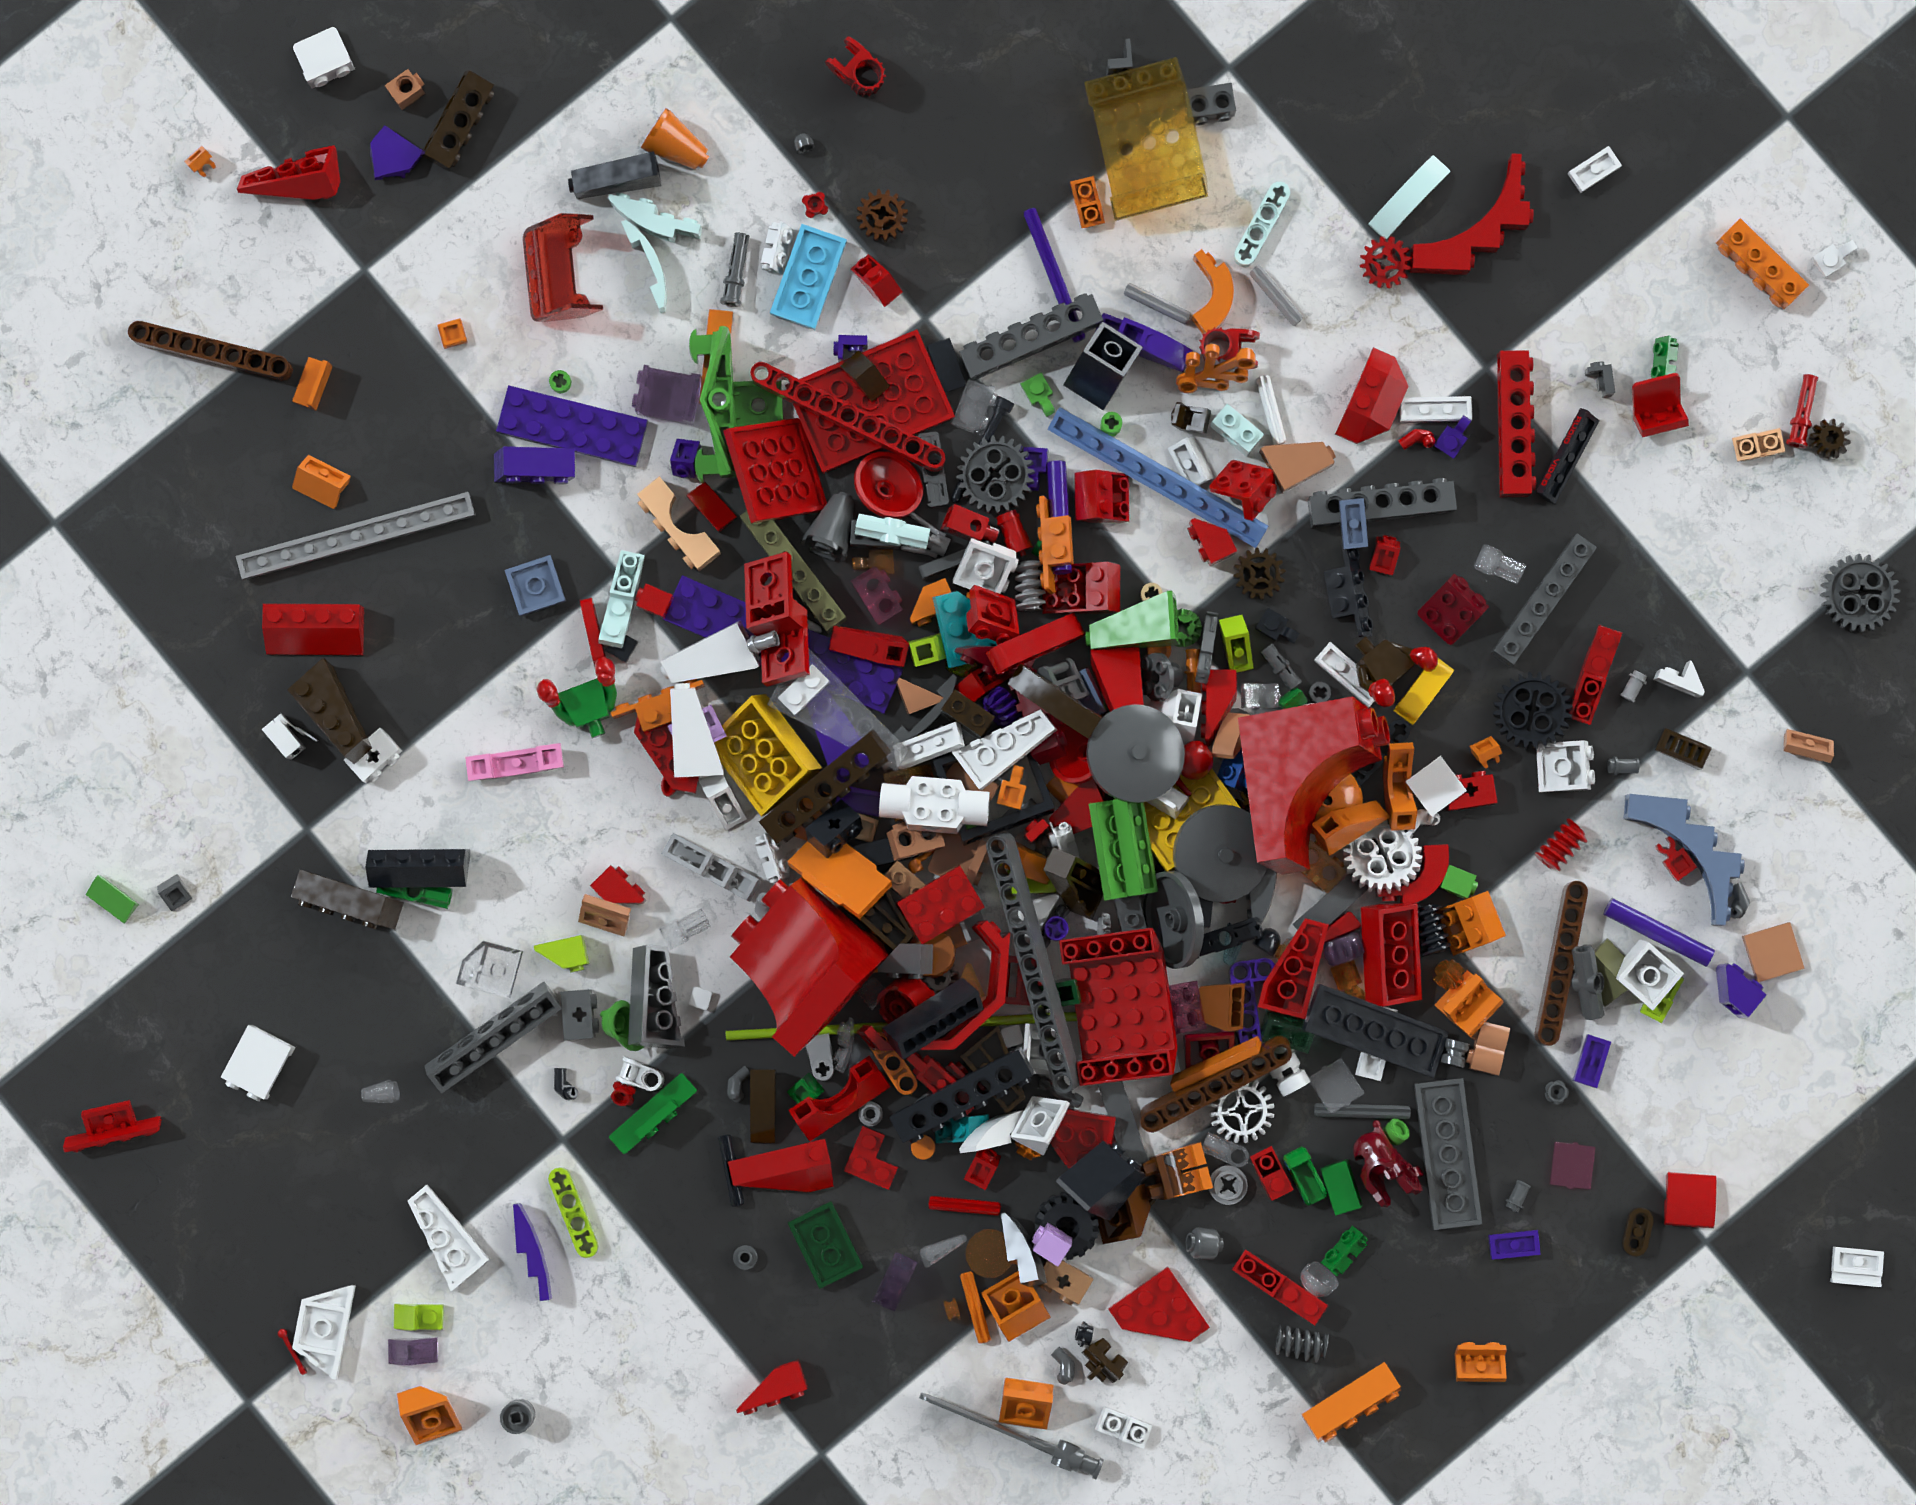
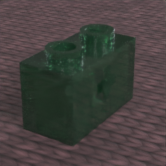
M1267 1009L1260 1028L1262 1042H1266L1276 1036H1283L1289 1040L1291 1049L1309 1053L1314 1034L1302 1030L1305 1019Z

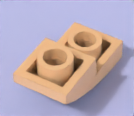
M1780 428L1732 438L1737 462L1785 452Z

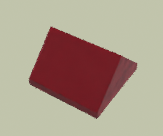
M1234 1031L1183 1035L1185 1069L1234 1047Z

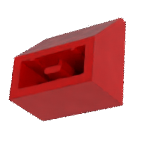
M1096 469L1075 473V521L1090 523L1129 522V476L1124 473Z

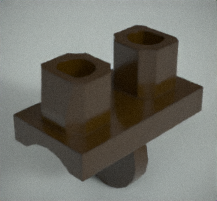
M1104 1338L1087 1346L1081 1353L1089 1360L1085 1366L1091 1371L1087 1375L1090 1381L1096 1376L1101 1382L1108 1378L1114 1383L1124 1375L1123 1370L1128 1361L1119 1354L1110 1361L1105 1354L1111 1346Z

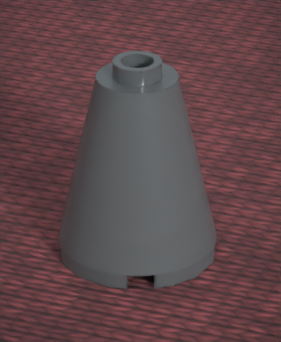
M845 492L833 494L802 537V546L805 547V544L811 547L810 552L831 561H835L836 557L841 558L840 562L846 560L851 535V521L853 520L855 509L853 497Z

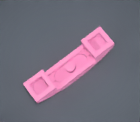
M561 743L465 757L468 781L530 774L564 767Z

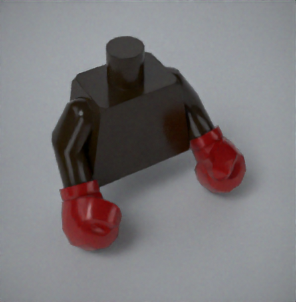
M1364 637L1355 645L1364 655L1356 664L1359 686L1369 692L1374 701L1382 707H1389L1394 704L1395 694L1391 685L1406 674L1415 664L1419 665L1426 672L1435 670L1438 665L1437 654L1429 647L1412 649L1389 642L1386 639L1375 647L1367 637Z

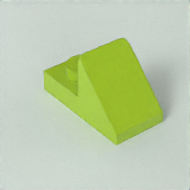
M394 1304V1329L410 1331L417 1329L442 1330L444 1304Z

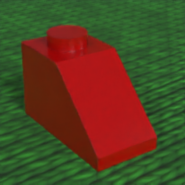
M980 667L958 683L955 688L975 703L982 699L987 692L1000 686L1012 676L1005 672L999 675L994 673L991 676L982 672Z

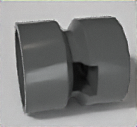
M524 1399L511 1401L502 1409L500 1414L502 1427L511 1434L525 1432L535 1420L533 1405Z

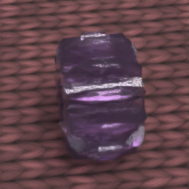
M1355 932L1327 941L1323 946L1324 957L1328 964L1332 966L1358 958L1365 951L1362 939Z

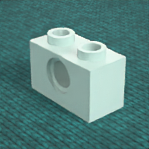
M1229 404L1225 405L1210 425L1212 429L1246 457L1264 436V433Z

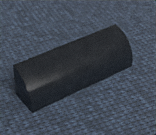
M961 978L887 1024L882 1030L892 1048L904 1060L979 1013L984 1007L979 991L964 978Z

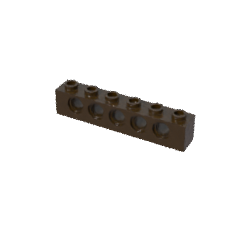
M871 730L758 822L776 844L782 840L787 843L797 835L794 831L800 825L803 828L807 827L815 820L813 815L820 810L823 814L834 805L831 800L836 796L842 799L852 790L849 787L852 783L857 781L860 784L870 776L868 771L875 766L879 769L889 760L886 756L892 751L875 730ZM859 753H863L868 757L869 762L867 765L859 762ZM841 768L849 771L850 779H843L840 776ZM822 783H827L831 786V794H826L822 791ZM804 798L812 800L813 809H808L804 806ZM785 813H791L795 818V823H788L785 819Z

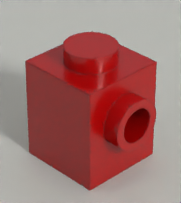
M645 584L644 588H639L635 601H637L636 606L639 609L664 619L674 596L649 584Z

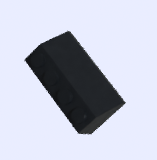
M470 849L368 850L365 866L368 887H466Z

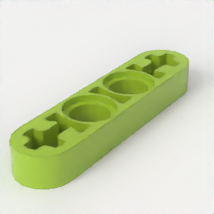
M555 1168L550 1172L548 1180L574 1247L581 1257H592L598 1251L599 1245L573 1178L566 1168ZM558 1171L561 1175H566V1179L563 1180L565 1187L570 1185L572 1190H566L560 1195L557 1190L562 1189L559 1182L555 1183L553 1179L557 1177L556 1172ZM566 1194H571L575 1197L576 1203L574 1207L566 1208L563 1205L562 1199ZM581 1217L585 1221V1226L581 1231H576L572 1228L571 1222L573 1218ZM587 1230L589 1231L590 1235H586L585 1238L588 1243L592 1242L594 1245L591 1248V1253L581 1250L584 1242L582 1237L577 1240L575 1235H581Z

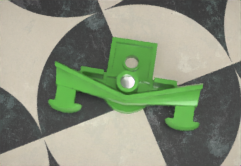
M720 326L719 330L713 332L712 335H697V329H694L689 338V352L694 363L699 364L698 356L710 355L709 367L700 402L709 423L715 454L703 455V449L701 448L695 457V472L698 480L704 484V475H720L721 478L737 477L723 431L732 427L783 420V400L756 386L753 381L733 382L731 333L728 327ZM779 381L777 384L779 390H782V381ZM755 399H762L766 404L765 408L760 412L752 409V403Z

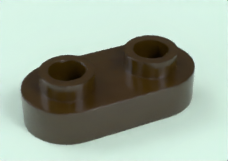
M1635 1208L1628 1214L1622 1239V1248L1631 1256H1641L1647 1250L1653 1226V1216L1649 1210ZM1638 1215H1641L1643 1217V1222L1641 1224L1636 1223V1217ZM1633 1239L1638 1241L1636 1248L1630 1246V1242Z

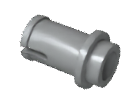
M775 631L760 636L752 635L747 640L749 651L756 654L761 653V650L779 646L780 644L779 636Z
M1634 670L1633 674H1629L1630 679L1620 694L1621 697L1631 702H1635L1643 684L1647 683L1645 681L1647 676Z

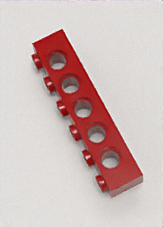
M1529 350L1500 351L1497 354L1500 497H1529L1532 491L1536 489V478L1532 476V467H1535V452H1531V443L1535 441V430L1531 428V419H1534V405H1530V395L1534 394V382L1530 381V372H1533V357H1529ZM1510 372H1519L1522 378L1521 381H1513L1510 377ZM1511 395L1520 396L1522 404L1519 406L1514 405L1511 402ZM1514 418L1519 419L1522 422V429L1513 428L1511 420ZM1513 442H1518L1522 445V453H1515L1512 450L1511 445ZM1513 466L1522 468V477H1516L1512 473Z

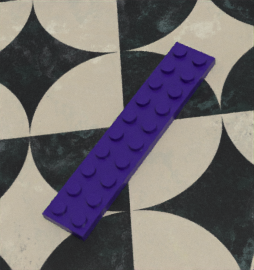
M683 575L681 576L673 594L674 598L663 619L664 621L706 638L741 620L749 637L754 635L746 629V604L744 601ZM808 629L809 667L813 664L830 681L824 689L885 714L897 686L896 682L901 677L903 669L894 665L881 664L829 650L831 638ZM789 652L785 653L781 658V662L787 660Z

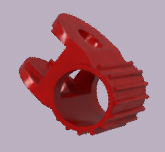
M847 36L844 40L847 45L845 48L854 55L852 60L845 67L835 58H828L825 63L842 82L852 87L851 90H854L856 95L860 94L862 97L868 95L870 97L872 93L876 94L883 85V80L886 77L884 75L885 68L859 42ZM862 67L871 68L878 76V83L870 87L862 85L856 78V70Z
M1214 327L1212 330L1208 329L1206 334H1202L1203 338L1199 340L1201 343L1199 348L1205 361L1206 345L1215 340L1227 341L1230 344L1229 349L1224 355L1216 359L1215 365L1236 357L1241 349L1242 342L1255 343L1256 340L1260 339V333L1249 329L1230 328L1223 330L1222 327L1220 329ZM1256 360V363H1255V367L1252 368V369H1255V368L1258 367V361H1257V360Z

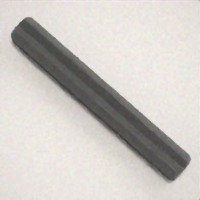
M1316 1103L1314 1105V1115L1321 1117L1409 1119L1411 1109L1409 1106Z

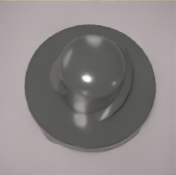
M1151 653L1141 659L1143 695H1147L1153 701L1166 700L1170 696L1173 687L1181 685L1183 681L1182 669L1178 664L1170 662L1167 656L1162 653Z

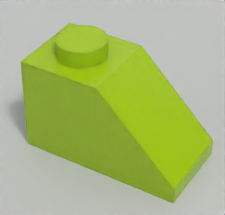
M1243 615L1220 619L1221 639L1229 670H1236L1238 673L1254 669L1249 632Z
M583 935L534 945L536 952L561 968L570 969V973L585 970L584 965L589 964Z

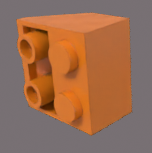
M1489 891L1436 911V914L1444 915L1439 921L1447 926L1443 931L1449 934L1446 939L1448 943H1451L1450 949L1453 956L1506 936Z

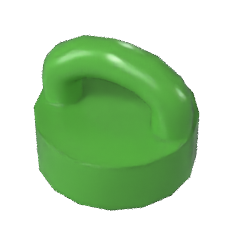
M1392 1119L1383 1128L1386 1137L1393 1145H1400L1409 1137L1407 1125L1399 1119Z

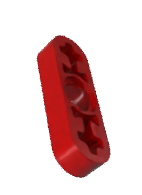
M588 598L580 600V605L595 666L596 660L606 657L603 644H600L598 641L600 628L593 599Z

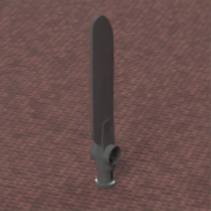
M921 1392L919 1396L922 1400L1052 1455L1051 1463L1062 1469L1085 1472L1091 1475L1094 1480L1099 1475L1104 1459L1100 1458L1098 1460L1085 1454L1084 1450L1070 1442L1060 1439L1058 1445H1054L1034 1436L1025 1435L932 1395Z

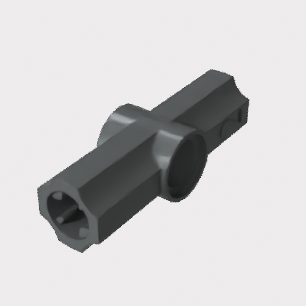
M1592 945L1576 946L1572 949L1575 967L1572 987L1575 992H1579L1582 1016L1585 1020L1602 1018L1605 1015L1601 995L1604 988V977L1597 970L1594 948H1592Z

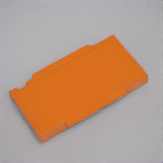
M807 841L787 861L789 867L800 874L805 881L859 919L892 887V881L877 871V866L847 843L843 845L839 852L826 858Z

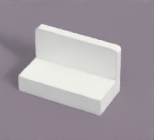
M1172 787L1162 796L1147 802L1176 819L1189 801V797Z

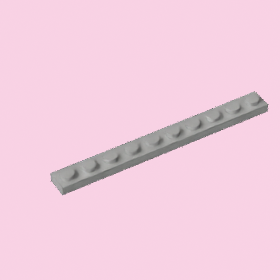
M465 492L236 556L241 579L247 580L476 515L470 493Z

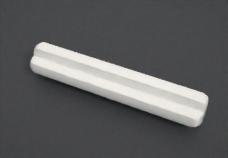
M1263 375L1256 380L1273 444L1281 445L1286 442L1283 425L1270 377Z

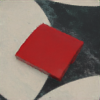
M1668 1172L1666 1174V1200L1664 1201L1665 1225L1714 1228L1716 1176Z

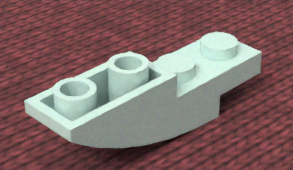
M616 193V196L609 194L610 204L622 217L652 236L675 243L677 234L697 239L701 237V225L697 224L698 221L694 219L684 218L682 221L674 219V215L668 213L657 215L658 209L652 200L639 198V201L630 199V196L627 194Z
M623 550L620 552L610 589V598L598 639L600 644L618 648L623 647L640 583L644 555Z

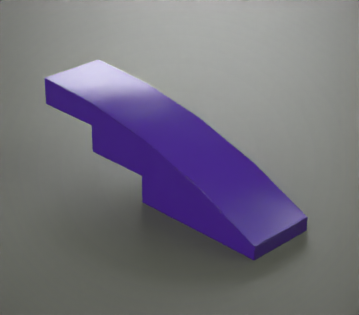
M515 1203L513 1204L516 1253H526L528 1277L538 1276L540 1301L551 1300L549 1272L542 1246L522 1204Z

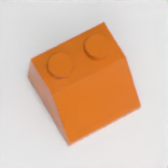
M1019 1271L981 1292L1008 1342L1051 1318L1034 1286L1028 1287L1020 1284Z

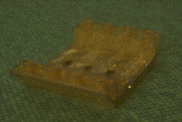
M1177 57L1084 82L1089 105L1094 111L1112 193L1110 201L1115 221L1208 197L1206 171L1187 86ZM1171 131L1179 133V139L1175 143H1168L1167 135ZM1148 137L1156 139V145L1152 149L1144 148V141ZM1126 143L1132 144V153L1127 156L1122 155V146Z

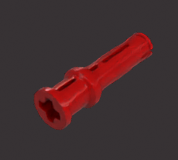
M1803 375L1796 414L1790 420L1792 427L1789 439L1786 440V445L1802 449L1808 446L1806 442L1808 429L1812 427L1809 419L1819 378L1815 375ZM1807 390H1808V391H1809V394H1808V398H1807L1806 407H1803V406H1804L1805 397H1806V392H1807Z

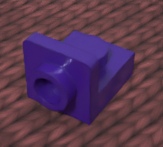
M838 335V341H834L833 355L838 356V362L843 361L844 349H848V352L852 353L868 349L867 335Z
M676 439L670 458L673 476L696 478L695 457L698 450L701 449L700 441Z

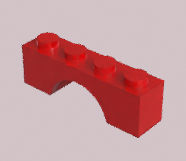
M870 1055L849 1069V1080L838 1094L821 1100L807 1097L789 1110L809 1141H812L891 1087Z

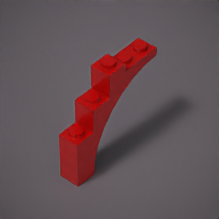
M1511 154L1508 159L1507 175L1501 194L1495 205L1482 220L1467 231L1450 239L1435 243L1413 244L1410 249V257H1412L1410 261L1412 270H1410V273L1467 275L1470 268H1474L1475 254H1471V252L1496 253L1500 246H1503L1504 231H1500V229L1526 230L1529 223H1533L1534 210L1530 209V201H1520V199H1524L1525 186L1521 185V176L1525 175V161H1521L1522 154Z

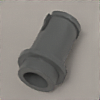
M1614 756L1612 759H1608V773H1612L1614 776L1618 773H1639L1640 764L1638 758L1618 759Z
M1517 1180L1509 1199L1505 1200L1507 1202L1505 1207L1516 1213H1519L1520 1209L1523 1210L1524 1207L1522 1205L1531 1186Z

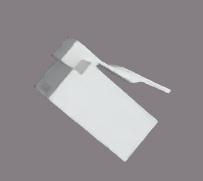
M279 714L274 721L272 720L262 730L285 758L292 760L306 748L289 726H292L300 734L307 735L317 742L319 741L301 728L292 725L283 714Z

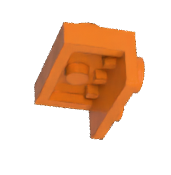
M1464 1342L1461 1345H1457L1455 1351L1456 1381L1505 1382L1507 1379L1506 1345H1500L1496 1342H1490L1485 1345Z

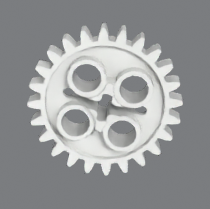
M1386 820L1345 846L1346 849H1343V856L1346 858L1343 860V865L1348 866L1346 873H1353V882L1360 880V888L1365 884L1369 885L1368 892H1371L1374 887L1377 888L1378 894H1381L1382 888H1386L1388 894H1391L1392 887L1400 891L1401 883L1408 887L1409 878L1415 880V872L1420 871L1421 865L1418 863H1422V856L1419 855L1421 854L1422 847L1417 846L1419 839H1411L1413 836L1412 830L1406 833L1405 830L1391 831L1390 825ZM1372 839H1376L1378 846ZM1391 839L1393 843L1386 844L1383 840ZM1369 848L1371 852L1364 853L1361 851V849ZM1401 859L1404 863L1396 864L1393 860ZM1387 866L1393 873H1389V871L1387 870ZM1373 868H1379L1382 870V872L1374 873L1371 870Z

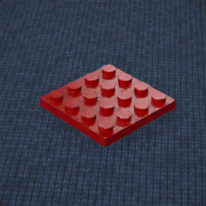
M799 418L732 427L723 431L751 524L822 511L827 502L810 445Z

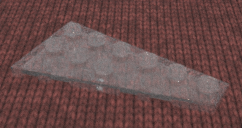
M809 649V667L813 664L830 683L796 716L778 699L796 679L778 683L767 705L849 748L874 729L892 751L886 756L889 761L884 766L897 772L908 749Z

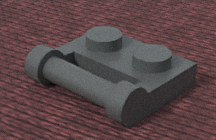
M1071 658L1063 659L1059 664L1050 667H1040L1037 670V674L1057 685L1062 691L1077 700L1090 695ZM1062 672L1067 674V678L1059 681L1054 676Z

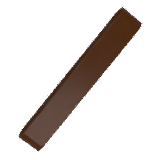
M135 321L128 328V335L131 340L142 347L278 381L288 380L293 373L292 365L279 355L143 321ZM142 328L146 329L145 336L137 339V331ZM164 334H169V341L166 344L160 345V337ZM187 340H192V347L189 350H183V343ZM209 346L216 347V351L212 356H206L205 354ZM232 352H238V359L234 362H229V355ZM257 357H261L262 364L257 368H253L252 361ZM280 363H284L285 370L280 374H276L275 367Z
M1581 881L1567 883L1562 891L1534 1032L1536 1041L1543 1046L1556 1044L1561 1034L1574 968L1572 949L1578 946L1588 897V888ZM1573 885L1578 886L1581 890V895L1578 899L1570 895V888ZM1568 909H1572L1576 913V919L1572 923L1568 922L1565 918V913ZM1563 933H1568L1571 936L1569 946H1564L1560 941ZM1560 956L1564 957L1567 962L1564 970L1556 967V959ZM1555 980L1559 981L1562 985V990L1559 994H1555L1551 990V984ZM1550 1004L1555 1005L1557 1008V1015L1553 1018L1549 1017L1546 1013L1547 1006ZM1545 1028H1549L1553 1033L1552 1039L1548 1042L1544 1041L1541 1036Z
M1276 1036L1261 1044L1259 1054L1177 1092L1171 1091L1150 1102L1142 1108L1140 1113L1142 1128L1147 1132H1157L1286 1064L1292 1057L1289 1040L1283 1036ZM1277 1047L1286 1048V1051L1282 1054L1274 1052ZM1257 1058L1265 1060L1262 1065L1252 1063ZM1236 1069L1243 1071L1241 1076L1231 1075L1232 1071ZM1213 1081H1219L1222 1083L1221 1086L1217 1088H1213L1210 1086V1083ZM1192 1092H1197L1200 1094V1097L1191 1099L1188 1095ZM1172 1103L1179 1106L1176 1110H1169L1167 1108ZM1148 1115H1155L1158 1117L1155 1121L1152 1122L1147 1121L1145 1119Z

